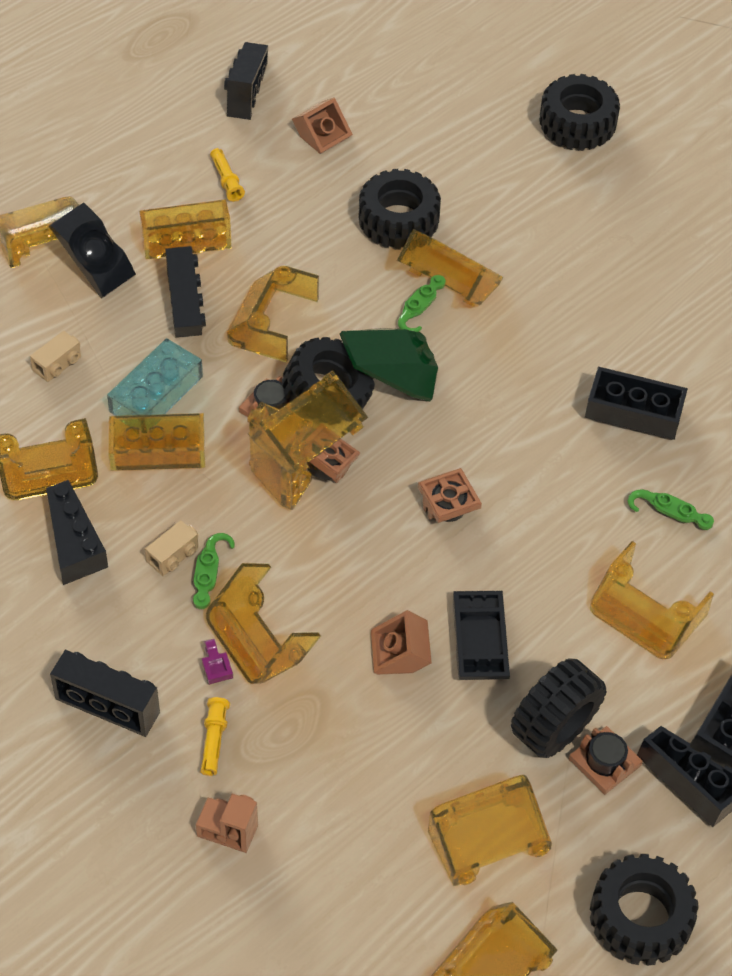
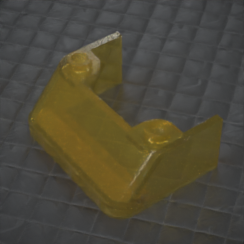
M415 229L411 232L397 261L410 266L409 271L421 277L422 273L431 278L435 275L443 276L446 280L445 286L461 294L464 297L463 302L473 307L476 304L481 305L500 285L503 276Z
M280 266L254 281L227 331V339L229 344L234 347L287 362L288 336L269 331L270 319L264 312L276 290L318 302L319 275L288 266Z
M631 541L608 568L591 599L590 610L594 616L657 658L669 659L708 615L714 593L710 591L697 607L686 601H677L667 609L629 584L634 573L631 562L636 543Z
M242 563L206 612L208 625L246 680L251 684L264 683L298 665L321 637L319 632L291 633L281 646L258 614V611L264 604V593L258 584L270 570L271 566L269 564Z

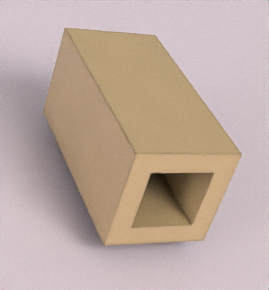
M63 330L30 355L32 370L49 382L54 377L59 376L71 364L79 360L81 357L80 342L75 336H70Z
M180 520L145 548L146 562L162 576L169 571L175 570L181 561L186 557L192 556L199 548L197 531L191 525L187 526Z

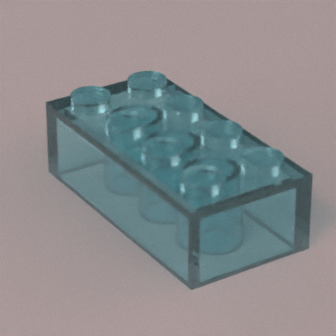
M166 338L107 394L109 412L145 434L203 377L202 359Z

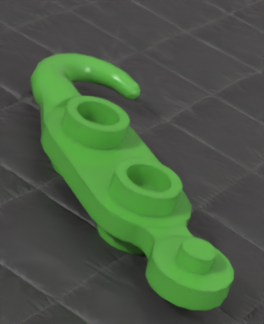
M433 276L429 285H423L418 288L405 302L403 312L398 319V327L400 329L419 332L422 329L421 326L409 328L406 326V322L413 317L421 315L436 299V290L442 289L445 286L446 280L443 276Z
M640 489L633 491L628 496V505L635 512H638L639 508L635 506L634 500L636 498H643L651 503L657 511L680 522H695L703 530H709L713 527L714 519L711 515L699 514L693 505L670 494L653 493Z
M216 533L209 537L205 548L197 558L194 587L198 590V593L193 597V604L198 609H205L210 605L208 592L212 591L216 585L219 558L215 549L216 543L220 540H225L230 544L231 549L235 547L233 538L228 534Z

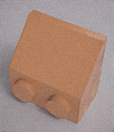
M335 97L324 100L292 118L300 137L319 154L353 135Z
M406 610L371 630L375 674L414 673L432 663L428 620Z

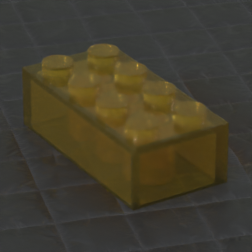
M226 199L139 211L142 242L146 259L166 257L165 248L192 246L193 253L231 248L230 215Z
M204 413L109 416V461L111 471L205 468Z

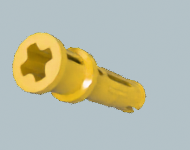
M213 149L210 157L221 176V186L226 189L228 200L233 202L239 201L244 197L245 190L239 185V178L232 172L222 149Z
M212 697L207 700V706L209 707L208 718L204 720L207 733L200 770L206 776L217 774L222 733L227 728V721L225 719L226 712L230 708V702L221 697Z

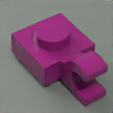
M215 639L204 641L207 657L202 658V665L208 684L232 679L233 672L227 653H218Z

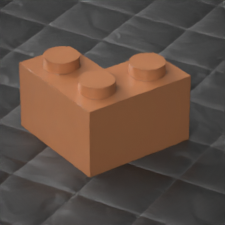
M231 794L228 802L223 799L215 800L208 797L196 823L197 837L247 853L258 827L257 802L247 795L238 796Z

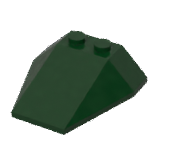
M396 328L341 331L339 335L355 369L413 398L429 402L433 399L438 365L434 359V354L426 342V337L421 332Z

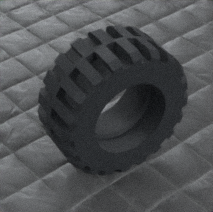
M586 74L562 76L557 81L554 80L544 90L539 118L541 129L551 141H556L557 145L561 147L562 145L566 146L567 149L573 150V148H577L578 150H585V148H589L591 150L595 149L597 145L600 147L610 140L616 131L620 110L619 97L615 90L608 86L607 82L604 80L600 81L595 76L588 77ZM569 110H582L590 114H577Z
M392 169L390 172L385 170L380 172V175H374L370 178V181L368 180L363 185L359 195V224L361 229L364 230L368 238L372 237L373 242L381 243L386 248L390 246L395 247V249H401V247L410 249L414 245L419 246L425 243V240L428 241L438 229L441 197L438 189L426 176L422 177L421 173H413L408 169H404V171ZM394 205H402L412 208L413 210L409 212L398 213L390 211L386 208Z
M318 337L303 342L296 349L286 366L282 379L286 399H290L289 404L293 409L296 408L300 416H306L312 423L319 422L321 426L332 424V427L341 426L342 424L346 425L359 416L373 394L372 391L374 390L375 383L373 377L353 367L342 340H330V337H322L321 340ZM315 373L330 377L342 390L327 387L316 377Z
M568 658L565 661L559 662L556 667H552L545 676L538 680V683L529 690L527 696L520 702V706L514 712L515 716L511 720L512 733L538 757L549 758L556 755L557 752L562 751L566 745L570 744L583 731L584 727L590 723L592 717L600 709L599 707L607 693L604 681L578 659Z
M633 854L624 857L623 862L620 859L612 862L610 868H605L600 875V879L597 880L590 903V922L592 926H596L594 934L597 939L604 940L603 947L608 952L611 950L617 952L615 957L622 961L626 957L631 959V964L639 965L640 961H645L647 966L655 965L657 959L664 963L670 960L672 954L678 955L682 951L696 924L698 917L696 914L699 906L698 900L694 899L696 896L694 886H688L689 878L684 872L680 874L677 871L678 866L672 862L669 865L664 863V858L656 856L655 859L649 858V854H640L639 858H635ZM633 892L650 894L664 905L668 913V921L654 927L637 925L623 914L618 901L624 895Z

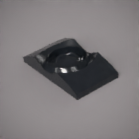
M84 202L49 225V228L101 299L136 275L124 250L113 241L103 221Z
M453 591L456 660L459 680L510 679L503 591Z

